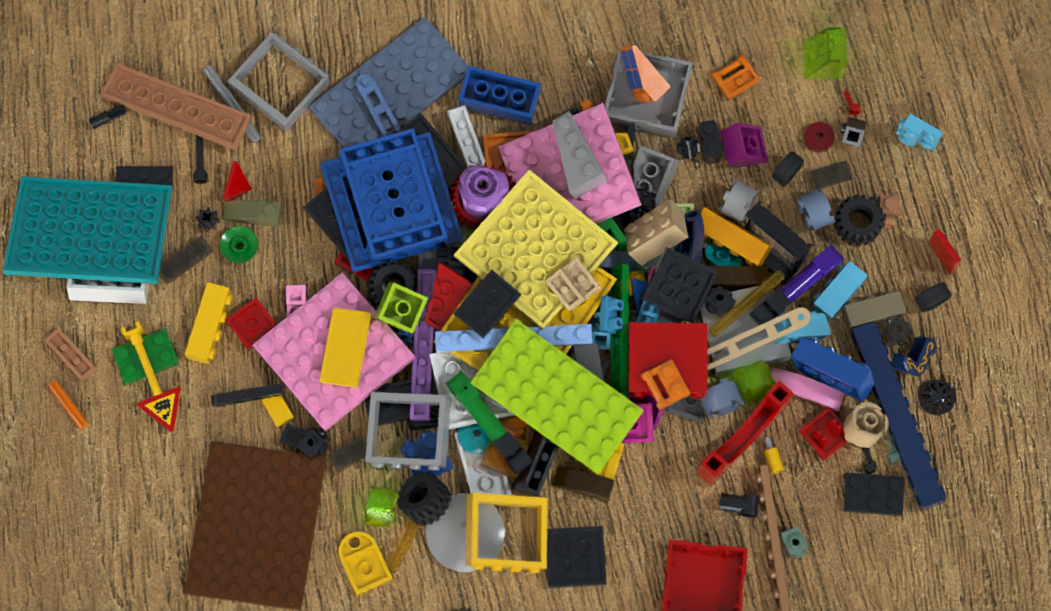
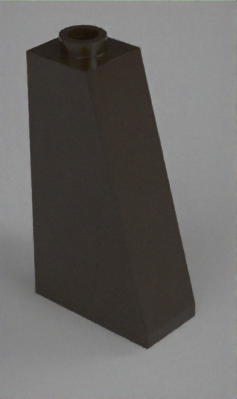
M708 266L718 271L711 286L714 289L720 285L722 288L733 292L773 283L772 272H768V266Z

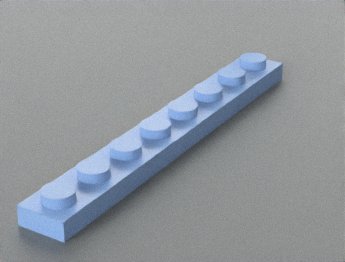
M591 324L546 326L544 329L541 327H528L555 347L592 344ZM509 328L492 329L484 339L473 330L435 332L436 353L494 350Z

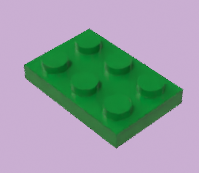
M166 328L142 337L144 341L143 346L154 374L179 365ZM131 341L111 349L125 385L147 377L136 347L132 345Z

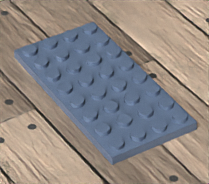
M424 17L312 103L309 109L342 148L383 137L356 87V80L360 75L368 74L373 77L401 129L465 79L468 65L427 18ZM375 91L367 94L373 107L381 104ZM384 112L378 115L387 134H395L396 130L387 113Z

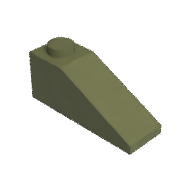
M263 200L226 201L223 220L279 228L282 206L281 203Z

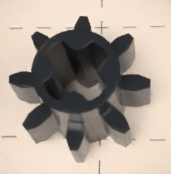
M693 136L682 137L680 139L681 143L677 144V151L679 155H683L684 159L695 158L697 156L696 152L701 151L700 142L695 140Z
M209 207L204 211L200 209V216L195 217L196 221H199L198 228L204 227L206 232L212 228L216 230L215 224L220 223L219 218H215L218 215L217 211L212 213Z

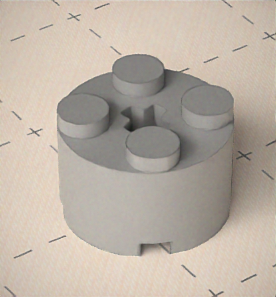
M734 179L730 186L731 191L727 190L723 197L725 204H721L717 213L743 224L746 219L745 215L753 206L758 191Z

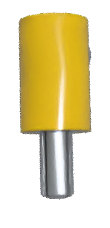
M765 437L764 442L767 450L764 451V456L770 474L780 473L784 471L778 448H773L770 437Z

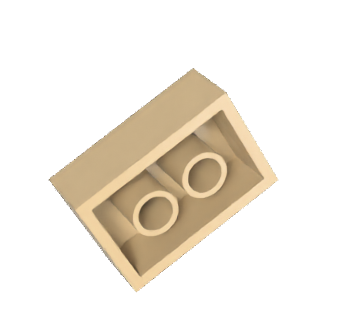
M671 199L660 204L657 208L644 214L641 218L624 228L628 254L641 266L661 255L665 247L672 248L688 238L684 212Z

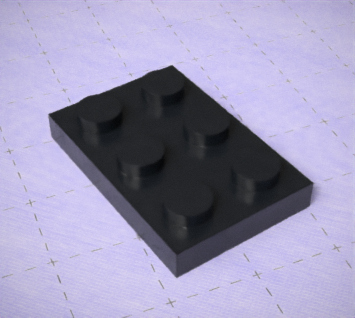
M491 270L456 309L454 315L484 339L522 294Z
M845 473L843 512L902 517L904 477Z

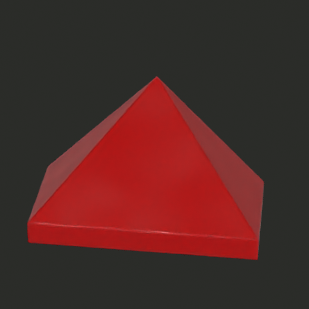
M233 161L223 194L225 202L232 201L252 190L237 161Z

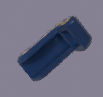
M916 337L908 356L894 353L893 363L895 368L904 374L914 376L923 374L929 363L928 355L933 356L936 352V341L933 338Z

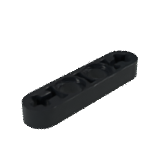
M284 384L211 396L212 407H220L285 395Z

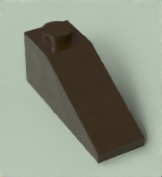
M558 467L552 486L608 503L615 480L597 474Z

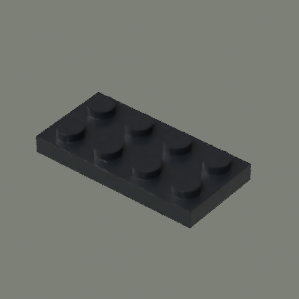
M433 374L432 395H438ZM412 379L382 385L375 392L411 394ZM371 395L365 399L368 418ZM380 403L378 426L410 419V404ZM431 405V415L439 413L440 405Z

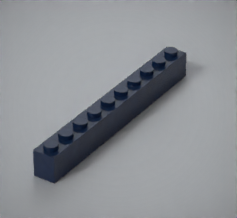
M874 321L853 328L850 332L860 361L871 369L875 383L872 391L878 406L881 408L880 411L883 415L886 414L888 418L889 434L919 510L923 511L940 505L945 501L944 498L946 497L944 488L939 486L937 481L939 479L938 473L935 468L932 469L930 464V453L924 449V438L921 432L918 433L916 418L909 411V400L903 396L901 391L903 390L900 379L896 378L894 363L889 361L887 356L889 354L888 348L881 341V330L879 326H875Z

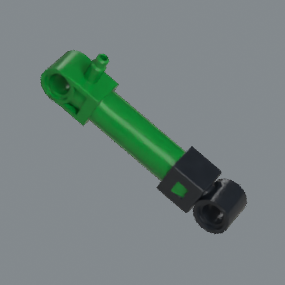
M459 371L445 382L451 393L463 408L468 410L516 475L533 463L529 455L523 448H520L521 445L510 431L505 429L480 397L478 390L462 371Z

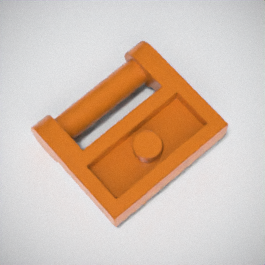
M742 54L722 69L710 73L712 80L719 86L728 101L760 82V78ZM739 66L743 67L742 70L728 77L724 81L721 78L729 72L733 71L734 69L738 68Z
M672 359L641 375L643 381H646L656 399V405L659 410L690 395ZM657 375L669 396L668 399L664 400L653 379L654 376Z

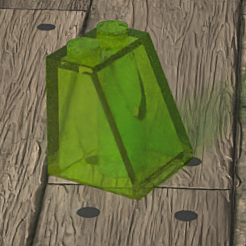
M827 27L803 44L805 79H842L847 65L846 27Z

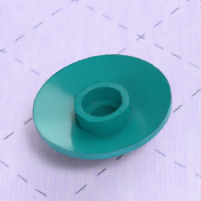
M711 243L705 249L707 260L715 266H740L742 262V256H734L726 246L720 247Z
M478 423L459 427L458 440L462 448L467 452L482 454L493 447V442ZM479 430L481 434L479 436H475L473 434L474 431Z

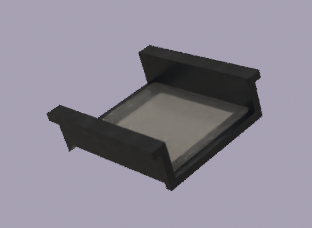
M759 201L746 213L745 216L749 220L744 229L773 245L761 266H768V272H772V275L785 285L800 270L813 244L805 243L801 237L768 209L761 206L762 202Z

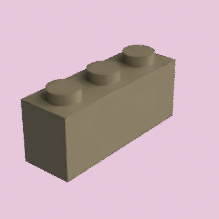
M894 290L886 291L882 296L878 297L875 295L864 298L865 300L859 302L857 300L849 301L842 310L849 332L853 328L873 321L877 325L900 319L907 313L900 291L894 292Z

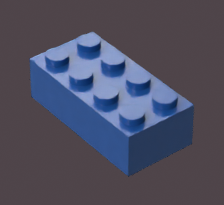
M468 66L459 96V107L465 105L467 110L532 125L541 93V83Z
M802 337L791 355L797 371L862 403L875 384L868 365L862 362L858 364L846 354L840 355L829 346L823 347L813 338L807 339Z

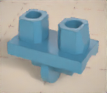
M601 296L599 312L594 313V318L599 319L600 331L616 334L618 329L623 328L622 318L617 317V311H622L624 308L622 300Z
M643 300L636 323H657L661 309Z

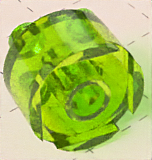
M764 360L757 361L749 368H739L736 370L737 375L733 378L744 403L745 400L751 403L764 398L767 391L776 384L769 366L765 364Z
M370 486L369 491L373 492H370V496H368L365 518L368 519H365L364 524L388 528L394 521L395 512L391 511L392 507H395L397 503L398 493L394 492V489Z

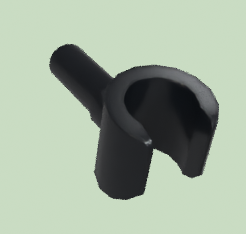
M864 447L868 461L864 465V469L867 474H872L876 472L877 465L871 457L869 448Z

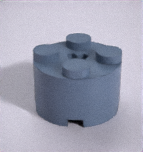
M820 187L796 199L799 213L805 215L806 221L804 223L808 231H816L835 222L834 215L830 216L829 214L831 207L823 191L821 192Z
M728 378L717 381V385L711 388L708 386L707 396H703V399H700L709 419L714 418L713 415L717 413L719 417L731 413L739 408L738 404H744L735 381H728Z

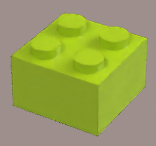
M388 282L373 318L413 334L428 298L394 282Z

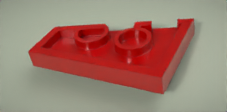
M441 262L438 266L425 320L427 324L438 331H441L473 284Z

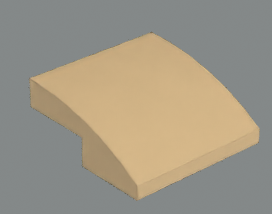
M578 257L546 280V283L569 312L602 288Z

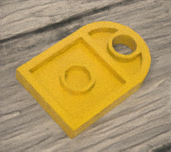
M353 532L343 538L339 546V557L357 596L393 580L375 540L369 534ZM352 538L360 540V545L357 548L349 546V541Z

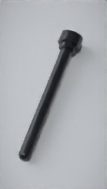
M195 135L196 170L193 173V182L195 184H205L208 182V173L204 169L203 137Z

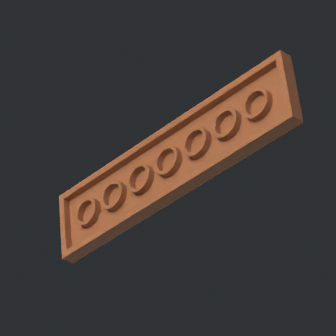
M116 63L101 93L103 99L123 105L126 108L233 150H237L252 120V116L118 63Z

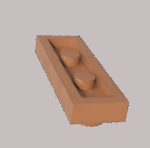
M59 327L44 339L46 344L82 382L86 381L97 371V368Z

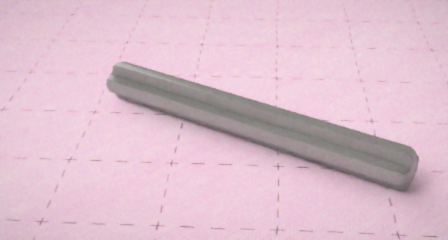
M209 65L204 69L205 75L225 104L244 112L213 66ZM250 122L245 133L252 143H256L261 137Z

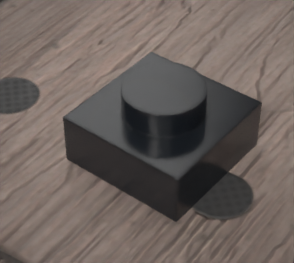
M287 423L280 438V443L298 449L297 445L303 437L301 436L305 430Z

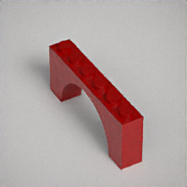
M779 380L744 424L720 448L715 451L713 450L700 463L697 475L712 487L787 408L794 393Z

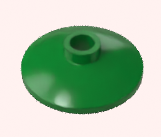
M242 226L233 227L223 234L220 240V249L228 261L245 263L255 256L258 250V239L249 228ZM242 244V249L239 250L236 248L237 245Z

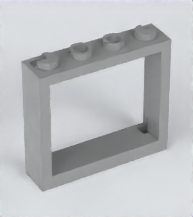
M271 32L228 80V84L233 91L287 132L330 84L329 74L323 68L319 69L316 67L312 59L307 56L303 57L295 46H289L282 36H276ZM273 46L319 81L287 118L242 83Z
M371 392L365 462L372 464L371 467L383 468V465H390L392 469H402V466H409L411 470H421V467H428L430 471H439V468H446L451 397L447 395ZM380 403L440 405L435 460L375 457Z

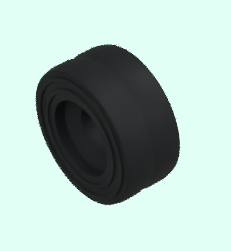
M791 151L777 166L772 174V178L780 185L786 186L801 169L804 159Z
M942 282L920 293L915 298V301L924 313L949 300L952 294L947 285Z

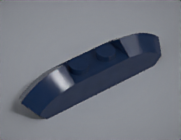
M696 209L684 214L688 238L678 243L677 252L701 263L704 224L701 213Z

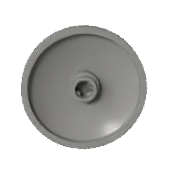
M468 493L450 496L451 502L448 503L450 506L445 510V515L439 517L440 520L437 522L433 521V524L429 525L427 523L426 539L432 555L443 566L458 572L477 571L472 569L471 566H465L466 505ZM478 504L477 558L495 559L504 543L505 528L503 519L494 505Z

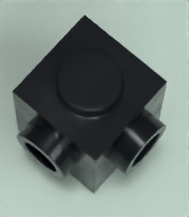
M848 117L847 123L843 122L840 131L843 134L842 143L860 147L867 121Z

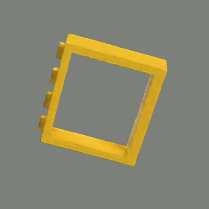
M471 493L467 495L465 566H471L472 569L484 570V567L491 568V571L509 569V572L513 573L528 570L530 574L540 573L541 570L546 569L547 498ZM478 504L537 508L536 562L477 558Z

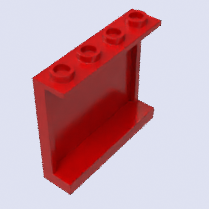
M629 323V395H633V398L638 399L644 398V396H652L654 398L646 381H643L641 375L672 359L690 392L689 396L692 399H703V396H707L708 323ZM654 376L653 379L663 398L668 396L658 376Z

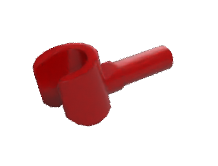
M844 91L843 93L849 105V113L851 115L860 114V103L853 104L848 91Z

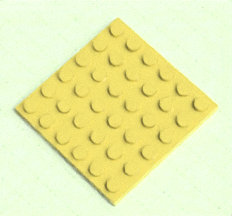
M528 170L504 197L502 202L496 206L458 249L454 257L482 280L491 270L496 272L522 294L513 306L538 327L544 329L564 307V304L549 287L546 280L559 269H563L576 257L580 259L592 274L618 245V242L531 170Z

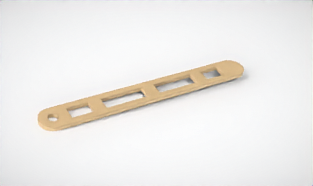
M802 307L796 308L709 348L708 355L724 347H727L730 355L708 364V370L808 325L811 320L809 311ZM800 314L804 315L803 320H798ZM789 318L792 326L777 332L774 325ZM766 329L769 337L741 350L738 349L737 341Z

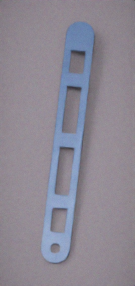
M368 74L360 75L356 80V87L383 137L388 136L378 115L384 112L387 113L396 132L399 131L400 127L373 77ZM375 91L381 104L375 107L372 106L367 97V94Z

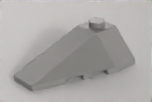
M640 146L633 165V183L635 188L645 189L653 195L656 201V208L661 204L680 161ZM638 191L637 193H638V196H639V199H640L641 192ZM645 193L644 199L650 198V197ZM652 201L646 202V206L652 205ZM652 208L646 209V211L649 213L652 211Z

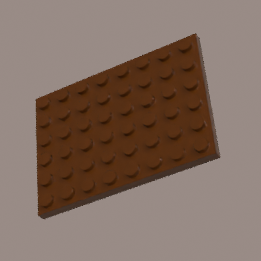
M211 441L184 594L302 611L327 457L316 456L310 459L306 454Z

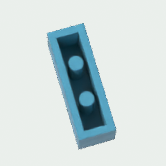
M851 261L847 265L842 264L836 272L838 274L836 278H830L824 286L826 288L823 293L818 292L812 300L814 302L812 309L817 313H825L829 322L832 321L868 276Z
M809 312L811 320L808 325L776 339V344L799 343L802 337L821 341L830 336L831 332L825 313ZM800 314L798 320H803L804 315ZM788 318L774 326L777 332L791 327L792 324Z

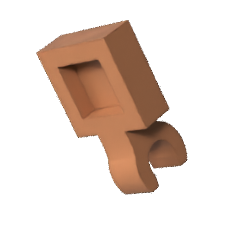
M880 195L879 208L882 207V215L885 216L884 228L892 229L894 216L898 217L900 196Z

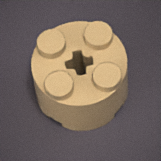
M863 402L856 406L844 419L843 430L845 439L859 447L870 448L888 429L889 422L886 414L883 415L880 411L881 408L874 403Z

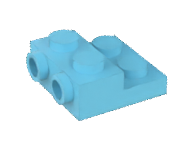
M911 113L907 119H902L896 131V134L899 135L898 139L904 145L915 147L916 143L919 142L925 149L933 151L943 134L942 131Z

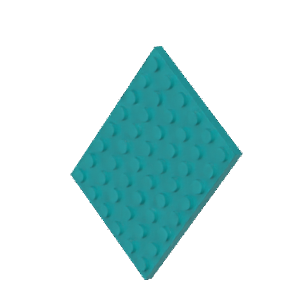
M21 176L3 265V274L158 284L173 191L172 185Z

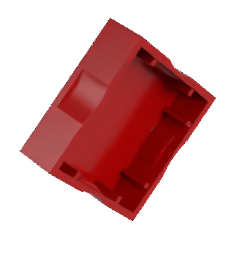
M669 539L661 611H742L743 582L746 575L748 548L725 545L708 546L697 542Z

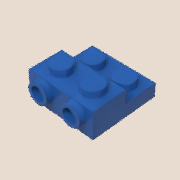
M427 431L421 434V439L415 442L413 439H410L403 443L404 447L401 448V452L404 458L434 460L436 458V431L433 433ZM447 456L446 468H439V471H430L428 467H421V470H411V472L417 475L421 471L424 473L428 471L439 476L452 470L453 466Z

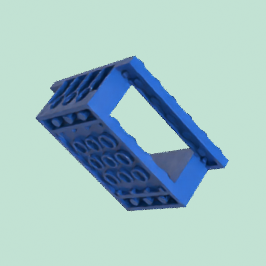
M414 128L339 149L338 158L320 163L353 273L463 241L458 220L455 217V211H452L453 204H450L451 198L430 132L416 136ZM385 171H390L393 174V179L386 181L383 179L382 174ZM344 177L348 178L367 240L365 249L344 185ZM389 190H397L399 196L396 199H391L388 196ZM395 208H402L405 214L402 217H396L393 213Z

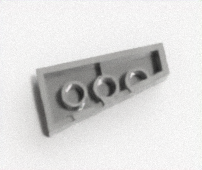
M567 112L553 120L569 192L574 199H577L607 182L608 179L572 114Z

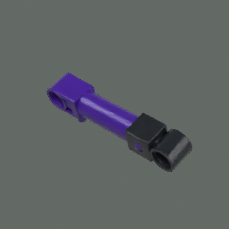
M831 244L814 258L808 266L752 310L749 314L758 326L775 319L777 315L787 309L793 301L837 267L844 260L843 256Z

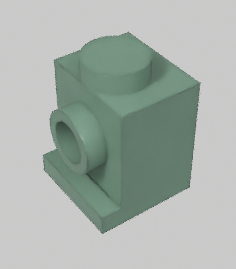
M799 526L780 534L779 538L789 558L794 556L797 559L806 554L805 551H807L808 546ZM792 540H797L799 545L794 546Z

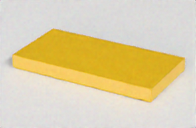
M333 308L320 383L359 388L372 317L371 312Z

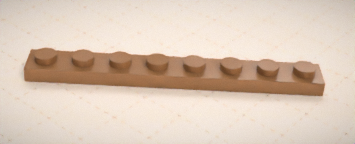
M762 465L758 469L759 472H756L757 484H761L759 500L760 503L763 502L764 510L761 513L763 522L766 521L767 524L764 534L765 540L769 541L770 548H767L768 559L772 560L773 567L770 568L771 579H775L776 587H773L774 599L778 598L779 605L776 606V611H790L768 465Z

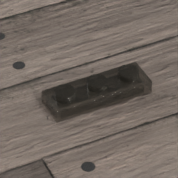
M200 236L163 262L160 267L159 276L168 285L213 253V250L205 239Z

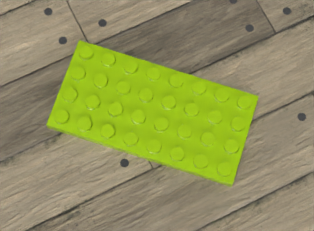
M517 319L471 381V384L597 474L603 469L644 411Z

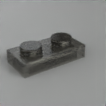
M359 436L330 453L328 458L337 473L365 458L367 444L362 436Z

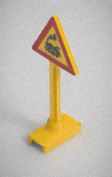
M139 321L135 322L137 328H130L129 331L122 327L121 331L128 341L131 340L132 345L136 347L154 394L153 397L138 402L137 406L171 433H174L181 388L176 387L164 393L161 392L143 346L142 335L146 334L144 327Z

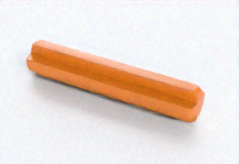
M57 380L52 381L49 384V388L80 429L87 427L88 421Z

